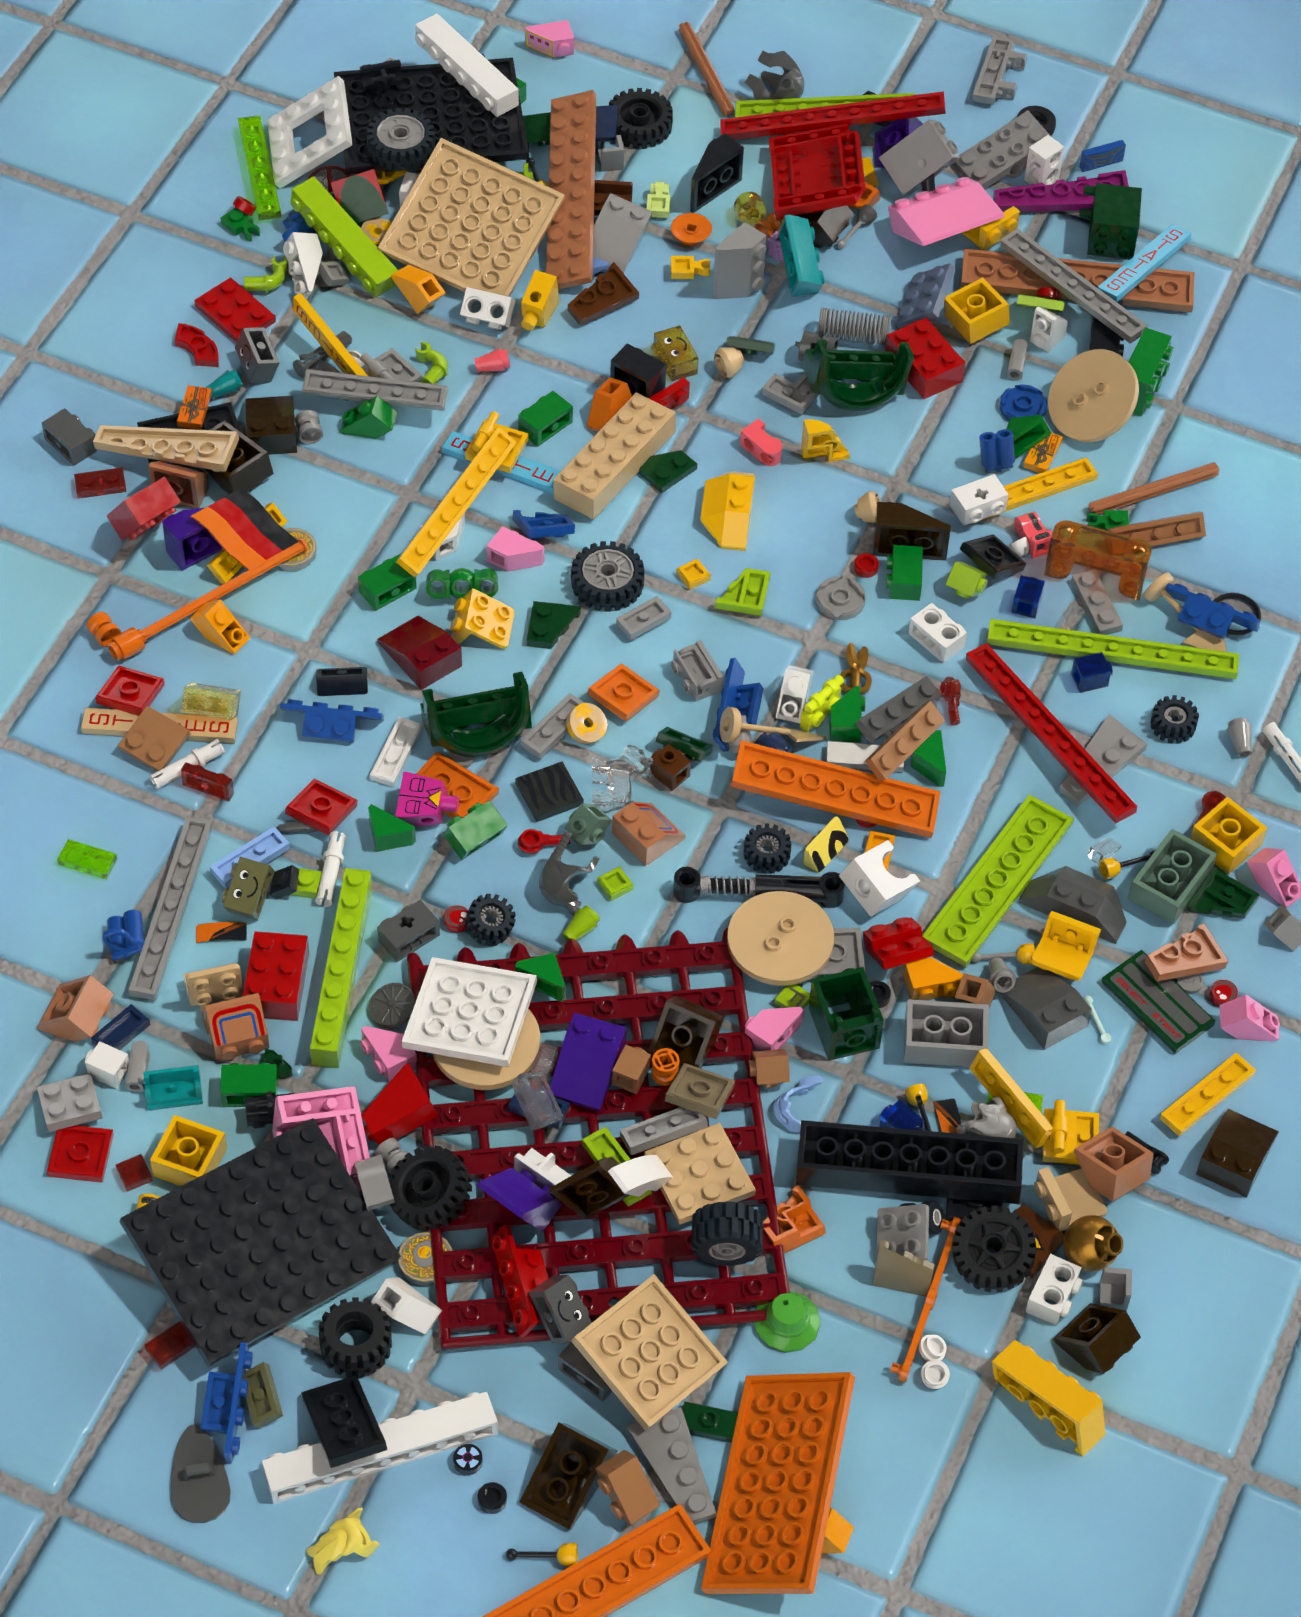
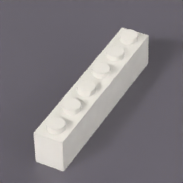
M435 14L415 24V41L418 46L423 47L433 60L439 62L446 72L455 77L457 82L463 85L474 98H477L486 110H490L498 117L519 106L518 88L440 15Z

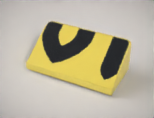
M837 816L805 848L804 865L816 873H820L849 841L847 833Z

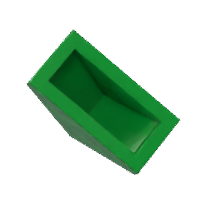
M1042 415L1010 418L1006 428L1013 432L1015 459L1052 434Z
M936 730L913 752L911 767L937 786L944 787L946 764L941 730Z
M370 804L368 807L369 824L376 852L410 846L416 842L415 826Z
M555 953L517 961L515 972L537 975L535 990L563 1002L565 999V983Z

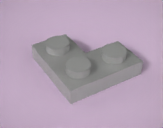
M805 373L796 383L774 374L762 387V395L801 415L819 395L812 392Z

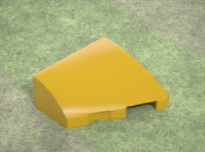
M813 419L804 420L801 444L803 459L827 455L829 462L850 459L849 451L830 425Z

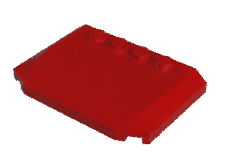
M848 124L769 138L774 187V211L777 220L783 219L785 215L802 216L853 205L858 202L865 192L866 186L860 136L857 131H851Z

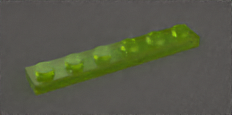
M258 115L238 118L258 220L281 218V209L261 117Z

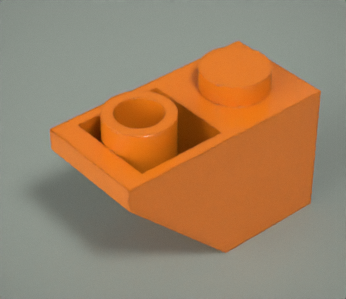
M610 377L595 391L587 421L588 429L599 432L632 397L626 382Z

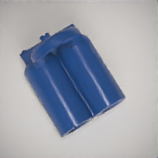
M1003 429L996 434L993 432L982 433L979 436L981 462L985 472L995 470L1001 472L1002 469L1013 468V463L1015 462L1013 432Z
M128 910L123 914V917L111 916L107 919V931L102 934V941L109 947V953L112 955L113 961L122 958L130 959L131 955L142 952L144 934L142 913L139 910Z

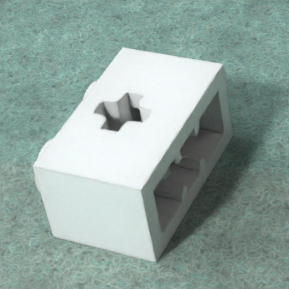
M993 474L952 489L950 507L964 526L1005 511L1009 494L996 475Z

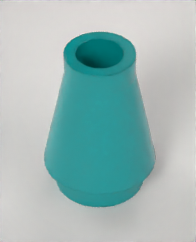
M233 369L230 372L229 370L224 372L206 388H211V399L238 392L239 388L243 387V384L237 372Z

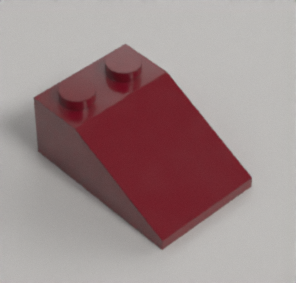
M420 616L414 617L377 639L380 646L420 690L462 667V648L445 630Z

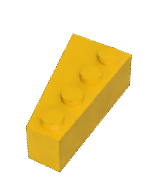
M1014 1340L992 1360L994 1379L1021 1403L1027 1400L1030 1408L1039 1419L1043 1420L1046 1417L1057 1429L1055 1433L1063 1440L1069 1437L1076 1443L1075 1451L1082 1457L1106 1435L1103 1401L1100 1396L1093 1391L1089 1392L1083 1388L1074 1377L1063 1374L1051 1361H1045L1036 1355L1035 1351L1028 1345L1024 1346Z

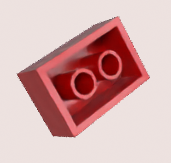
M926 317L887 334L885 351L897 353L900 342L909 343L914 355V361L907 381L923 399L963 382L966 362Z
M163 477L125 499L107 515V518L122 541L128 537L132 541L144 534L150 527L158 526L162 523V520L175 513V506L181 501L166 477Z
M254 931L243 996L259 993L264 1018L298 1021L309 958L308 936Z

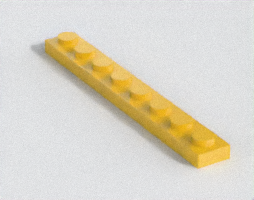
M499 426L493 431L397 559L396 563L414 578L419 575L517 443Z

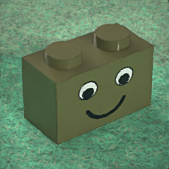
M240 857L238 863H234L232 867L230 887L226 888L223 893V907L228 912L258 921L275 870L270 865Z

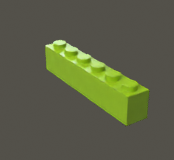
M314 176L292 188L290 200L292 208L296 212L299 211L307 225L315 229L322 242L327 243L331 247L334 255L347 265L349 272L361 281L366 291H370L376 298L397 286L390 276L397 272L398 269Z

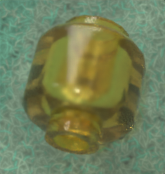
M745 192L736 198L734 210L742 224L745 222L750 226H754L758 221L764 219L766 207L757 193Z

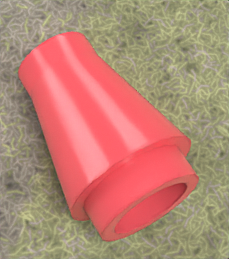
M498 348L479 358H474L477 372L505 371L506 368H510L506 349L500 350Z

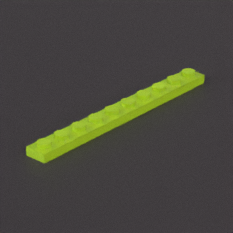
M990 619L988 645L1236 679L1238 674V653Z

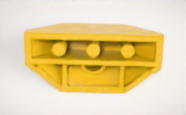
M730 471L705 481L700 521L717 540L718 545L722 549L746 551L755 473Z

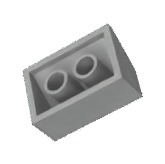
M744 222L715 248L713 298L750 297L755 291H759L762 288L766 265L767 235Z

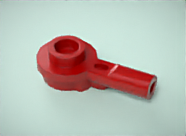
M527 829L519 836L518 846L527 854H535L541 851L543 846L558 845L563 835H549L535 829Z

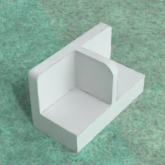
M531 1148L525 1156L519 1153L514 1156V1169L519 1173L522 1169H525L536 1177L533 1183L540 1188L544 1184L552 1187L571 1176L555 1164V1155L553 1153L544 1157Z

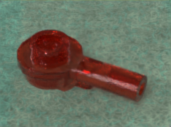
M947 676L941 682L940 693L945 701L948 702L950 724L958 725L960 724L958 707L960 705L961 685L958 679Z
M1218 791L1207 792L1202 798V813L1194 825L1226 798L1225 795Z

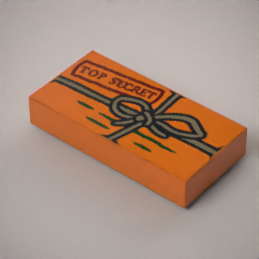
M187 386L177 419V427L202 429L212 396L211 388Z

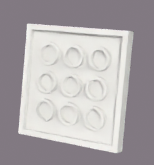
M432 957L402 1039V1048L509 1067L537 984V975Z

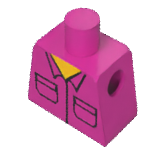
M403 771L395 817L413 826H429L441 824L444 811H458L459 797L448 796L444 782Z

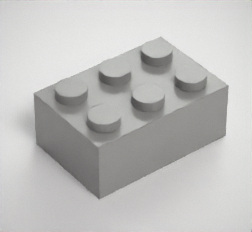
M907 999L904 1023V1062L970 1067L977 1053L980 1050L988 1049L989 1005Z

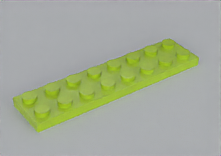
M1029 794L923 934V937L933 946V950L966 968L972 961L975 953L980 950L1073 825L1074 818Z

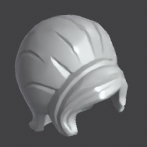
M994 1097L986 1104L974 1101L971 1105L974 1119L964 1120L957 1127L958 1134L1015 1138L1017 1131L1014 1118L1006 1112L1005 1104L999 1097Z

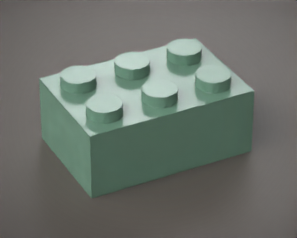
M1171 829L1132 881L1128 899L1174 925L1212 872L1217 853Z

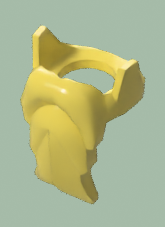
M357 1508L344 1519L335 1521L329 1528L330 1531L322 1535L315 1545L306 1549L307 1554L313 1558L316 1574H322L330 1562L337 1561L342 1556H348L353 1552L367 1558L380 1545L379 1542H371L368 1533L361 1524L362 1508Z

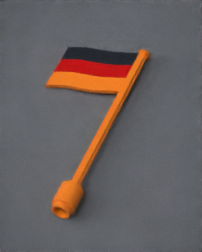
M242 488L191 515V518L205 527L222 548L248 571L143 630H136L134 627H131L111 638V642L107 643L109 652L116 661L126 660L145 649L144 643L147 642L149 637L199 610L204 603L219 599L302 551L307 552L308 545L303 539L297 540L272 518L256 498Z

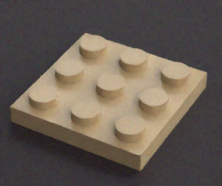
M721 1123L644 1152V1156L657 1155L673 1176L660 1189L679 1225L691 1221L693 1213H696V1210L704 1205L715 1202H739L754 1196L756 1193V1189Z

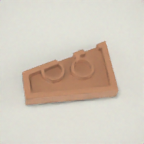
M1203 923L1192 933L1187 932L1183 934L1178 941L1168 943L1148 954L1145 963L1155 980L1163 981L1225 969L1228 960Z

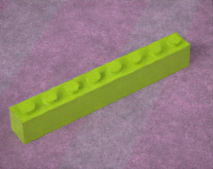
M349 868L344 870L310 1046L312 1066L339 1068L372 893L371 871Z

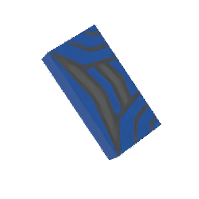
M1123 140L1083 150L1079 168L1082 172L1122 162L1126 144Z

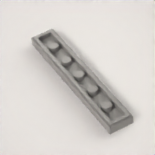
M306 369L302 392L305 395L355 401H368L378 396L389 405L444 411L448 386Z

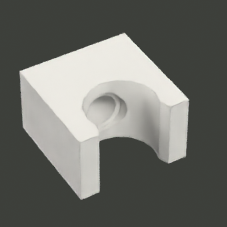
M889 840L854 858L839 875L870 917L904 899L920 882L915 874H910L907 878L901 879L892 876L885 869L883 860L894 848Z

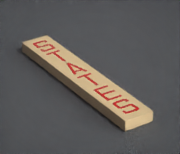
M85 708L81 731L82 734L125 736L139 716L121 710ZM161 713L190 730L191 735L188 737V741L213 742L215 739H218L220 743L235 744L238 718Z

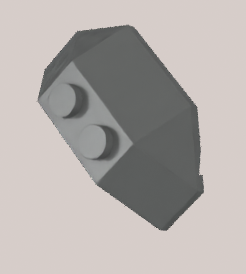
M1067 866L1031 880L1019 900V903L1046 915L1054 911L1101 929L1099 937L1114 944L1117 943L1127 923L1114 886Z

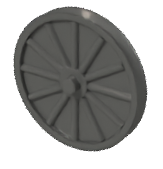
M389 983L382 986L370 999L369 1013L376 1024L384 1028H394L404 1024L410 1019L415 1004L414 993L407 985L402 983Z

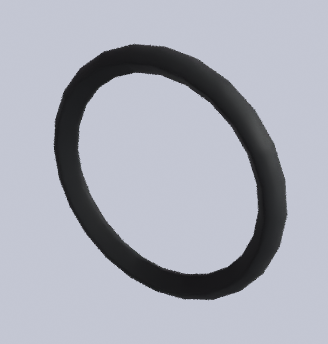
M1226 593L1214 599V602L1217 603L1226 598L1245 600L1253 606L1259 623L1261 621L1259 606L1246 595ZM1229 629L1227 634L1245 635L1252 632V630Z

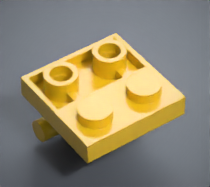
M492 411L487 420H483L466 450L465 460L472 461L493 431L499 426L517 442L497 468V470L511 473L528 442V433L496 424L499 414Z
M1056 1100L1054 1102V1109L1044 1108L1043 1116L1054 1129L1042 1146V1162L1080 1165L1074 1154V1149L1099 1134V1113L1065 1110V1101Z

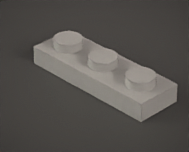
M1096 570L1072 575L1071 582L1097 634L1109 635L1121 632L1123 624Z
M569 693L521 739V747L539 759L544 757L568 733L566 719L570 710L584 702Z
M680 1107L620 1129V1138L630 1154L634 1155L707 1128V1119L703 1114Z

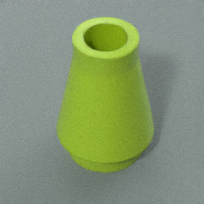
M585 905L582 909L578 908L567 928L562 932L563 938L566 941L571 938L577 941L598 927L597 923L600 921V917L589 906Z

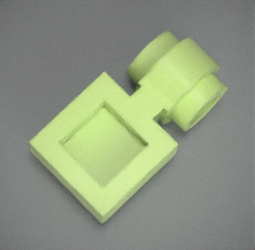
M663 181L651 183L646 207L647 210L652 211L651 217L669 218V184H665Z

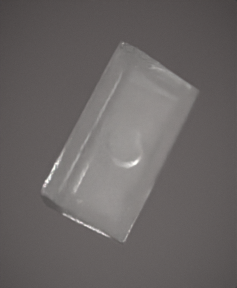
M543 1071L518 1075L512 1083V1088L532 1130H538L564 1118Z

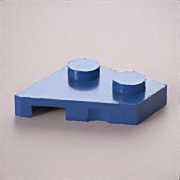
M513 510L514 522L528 539L540 540L547 536L564 537L566 534H575V524L567 515L536 512L535 517H526L521 515V510Z

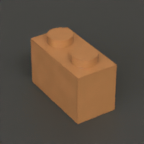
M622 1450L595 1468L600 1478L597 1480L598 1485L603 1493L609 1496L612 1502L609 1505L610 1510L618 1520L622 1519L632 1525L660 1506L637 1456Z

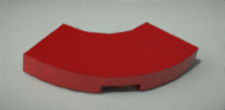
M178 323L175 346L185 348L191 352L195 360V366L219 367V354L215 342L207 337L201 329Z

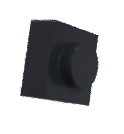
M290 865L275 871L271 881L270 895L275 899H279L296 892L299 869L294 865Z

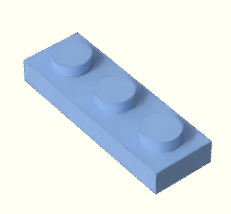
M274 826L212 864L210 872L225 889L229 888L232 881V867L234 863H238L240 857L267 864L288 851L290 843Z

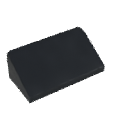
M367 667L316 670L317 695L367 694Z

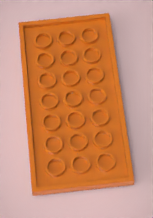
M851 1372L746 1376L710 1543L712 1552L707 1557L701 1586L705 1594H814L855 1377Z

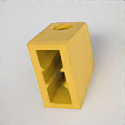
M538 270L534 271L521 301L523 315L521 326L524 329L532 331L536 325L540 327L547 325L559 304L557 276Z

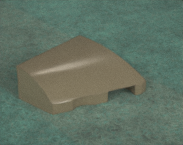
M881 1240L873 1285L927 1297L935 1264L925 1259L917 1258L906 1250L902 1253L893 1252L888 1249L889 1242Z

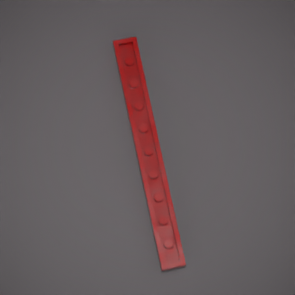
M943 91L720 119L721 135L725 133L733 140L803 132L841 124L851 126L946 114L945 96Z
M987 643L966 653V661L1115 824L1137 813V805Z

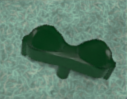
M264 1049L265 1053L262 1056V1062L277 1064L279 1066V1079H286L293 1075L292 1067L283 1059L282 1055H278L274 1050Z

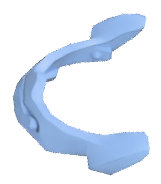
M813 1075L801 1078L798 1087L781 1094L774 1101V1112L777 1120L790 1132L800 1133L801 1121L794 1118L789 1112L791 1102L787 1101L788 1097L808 1094L810 1089L823 1082V1076Z

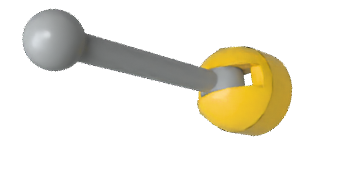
M1034 943L1022 944L1017 948L1016 952L980 955L976 952L972 962L978 963L980 960L1016 957L1020 963L1030 965L1032 964V955L1035 952Z

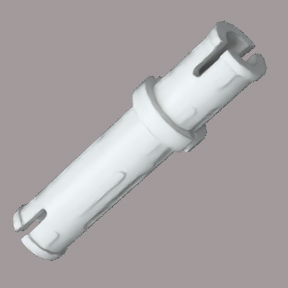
M1275 722L1269 723L1263 728V734L1266 735L1273 745L1275 754L1281 756L1301 784V772L1297 768L1298 766L1301 770V758L1292 747L1293 742L1290 738L1284 736Z
M215 739L200 749L195 748L191 750L192 753L149 775L152 784L158 790L198 767H205L206 763L225 754L220 741Z
M338 831L330 833L328 848L323 854L324 866L315 899L316 904L321 906L322 900L325 897L323 907L332 905L339 866L343 863L344 859L342 852L346 835L340 833V838L337 841Z

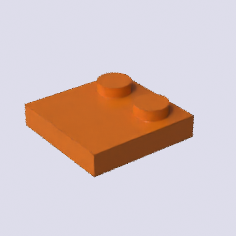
M621 663L590 686L587 695L626 722L658 698L659 689Z

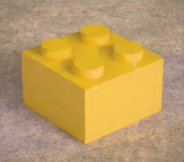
M983 277L945 297V318L970 344L1010 324L1009 304Z
M1226 797L1193 826L1190 839L1217 853L1215 865L1229 875L1262 846L1267 827L1229 797Z
M173 1115L150 1159L153 1177L183 1186L214 1170L219 1166L227 1151L225 1132Z

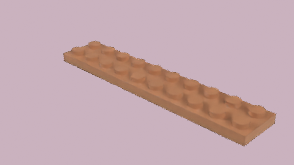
M594 90L551 99L549 188L565 194V199L547 230L546 273L557 276L558 290L592 283L596 139V94Z
M964 249L961 288L982 277L999 293L1037 296L1039 288H1055L1010 253ZM1058 258L1096 287L1123 266ZM1157 268L1120 300H1123V305L1192 312L1195 272ZM1062 292L1060 293V299L1071 300Z

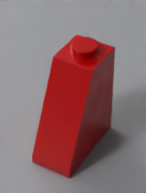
M409 1063L400 1069L362 1114L366 1123L364 1132L369 1141L371 1142L375 1139L378 1146L389 1138L397 1140L438 1116Z

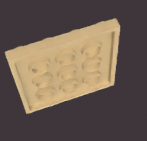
M655 1274L571 1340L645 1431L728 1363Z

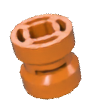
M772 212L766 216L765 220L758 221L754 228L767 235V243V239L771 238V235L778 231L783 219L777 220L775 212Z
M106 612L94 614L86 624L88 631L95 635L97 642L102 647H107V643L111 642V638L121 633V630L115 623H112L111 618Z
M663 1048L656 1051L653 1055L651 1074L653 1080L659 1085H671L679 1072L680 1060L674 1050Z

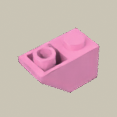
M502 526L487 545V562L506 571L540 566L544 563V546L537 541L530 540L518 532Z
M1264 848L1247 861L1256 883L1280 905L1287 908L1301 897V884L1285 849Z
M1243 995L1220 1005L1221 1029L1234 1038L1259 1041L1279 1040L1278 1028L1280 1027L1278 1017L1248 995Z
M369 1026L361 1028V1048L366 1055L370 1054L374 1059L373 1065L379 1075L383 1074L388 1082L407 1063L410 1064L413 1070L416 1069L417 1054L414 1050L402 1048L403 1034Z

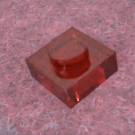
M142 1154L115 1164L127 1192L153 1181Z

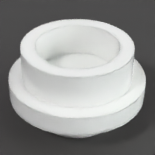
M926 1335L919 1341L918 1345L919 1352L926 1361H941L947 1349L944 1340L938 1335Z
M930 1360L921 1369V1380L931 1389L942 1388L949 1380V1369L940 1360Z

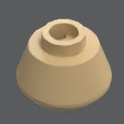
M733 347L718 348L714 354V361L719 373L723 377L733 378L742 369L744 357L740 350H736Z
M868 491L857 500L858 504L854 505L857 518H862L863 522L875 523L877 502H881L876 492Z

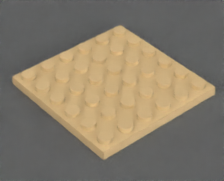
M440 138L379 244L378 249L385 256L406 266L411 265L432 273L437 280L462 292H465L466 287L510 297L562 205L565 194Z

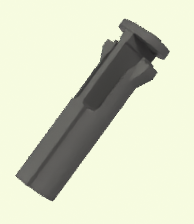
M342 331L336 335L345 348L352 344V338L347 332ZM320 346L309 354L300 355V360L293 362V368L300 377L305 378L307 368L315 370L321 362H325L330 356ZM315 353H317L315 356H313L312 358H310L309 360H307V361L304 362V363H302V362L300 361V360L307 359V358L311 357L312 355H314ZM322 358V360L311 366L313 363Z

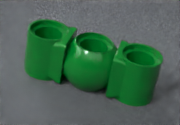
M465 568L455 569L451 573H449V570L435 569L430 571L426 577V591L433 599L450 598V594L455 598H463L472 588L490 597L495 596L498 592V576L494 570L489 568L482 570L474 569V573ZM463 580L468 582V585L460 587L456 583ZM484 580H490L493 582V584L490 586H483L481 582H483ZM440 581L443 585L441 587H434L431 583Z

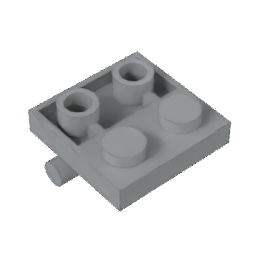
M393 348L375 359H372L367 353L360 357V360L365 364L361 368L370 377L422 382V375Z

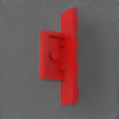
M503 1225L491 1238L492 1248L496 1255L499 1273L502 1276L506 1297L510 1304L518 1336L525 1337L538 1323L533 1307L534 1303L528 1292L549 1278L541 1251L516 1248L510 1225Z

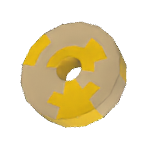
M373 218L363 223L361 229L378 247L392 222L384 218Z
M582 703L570 710L566 719V727L572 739L578 743L588 745L595 743L604 736L607 730V720L599 707L591 703ZM584 720L589 723V727L585 726Z

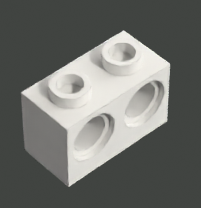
M1049 135L1030 146L1024 180L1030 185L1036 183L1051 185L1056 180H1059L1064 146Z
M466 287L460 315L466 318L465 322L479 325L480 321L489 323V328L502 330V326L507 328L510 326L516 300L511 297ZM480 301L481 309L477 313H472V304ZM497 307H503L504 310L500 318H494L493 315Z
M933 603L910 618L908 634L942 663H945L965 648L967 636L965 629L960 624L955 623L947 616L944 610L937 608Z
M1050 1254L1028 1299L1025 1312L1057 1326L1061 1316L1066 1318L1073 1303L1069 1301L1071 1295H1077L1081 1288L1083 1279H1080L1079 1276L1082 1267ZM1057 1277H1062V1278L1066 1279L1067 1281H1066V1282H1061V1281L1057 1280L1056 1278H1057ZM1045 1300H1052L1056 1304H1048Z

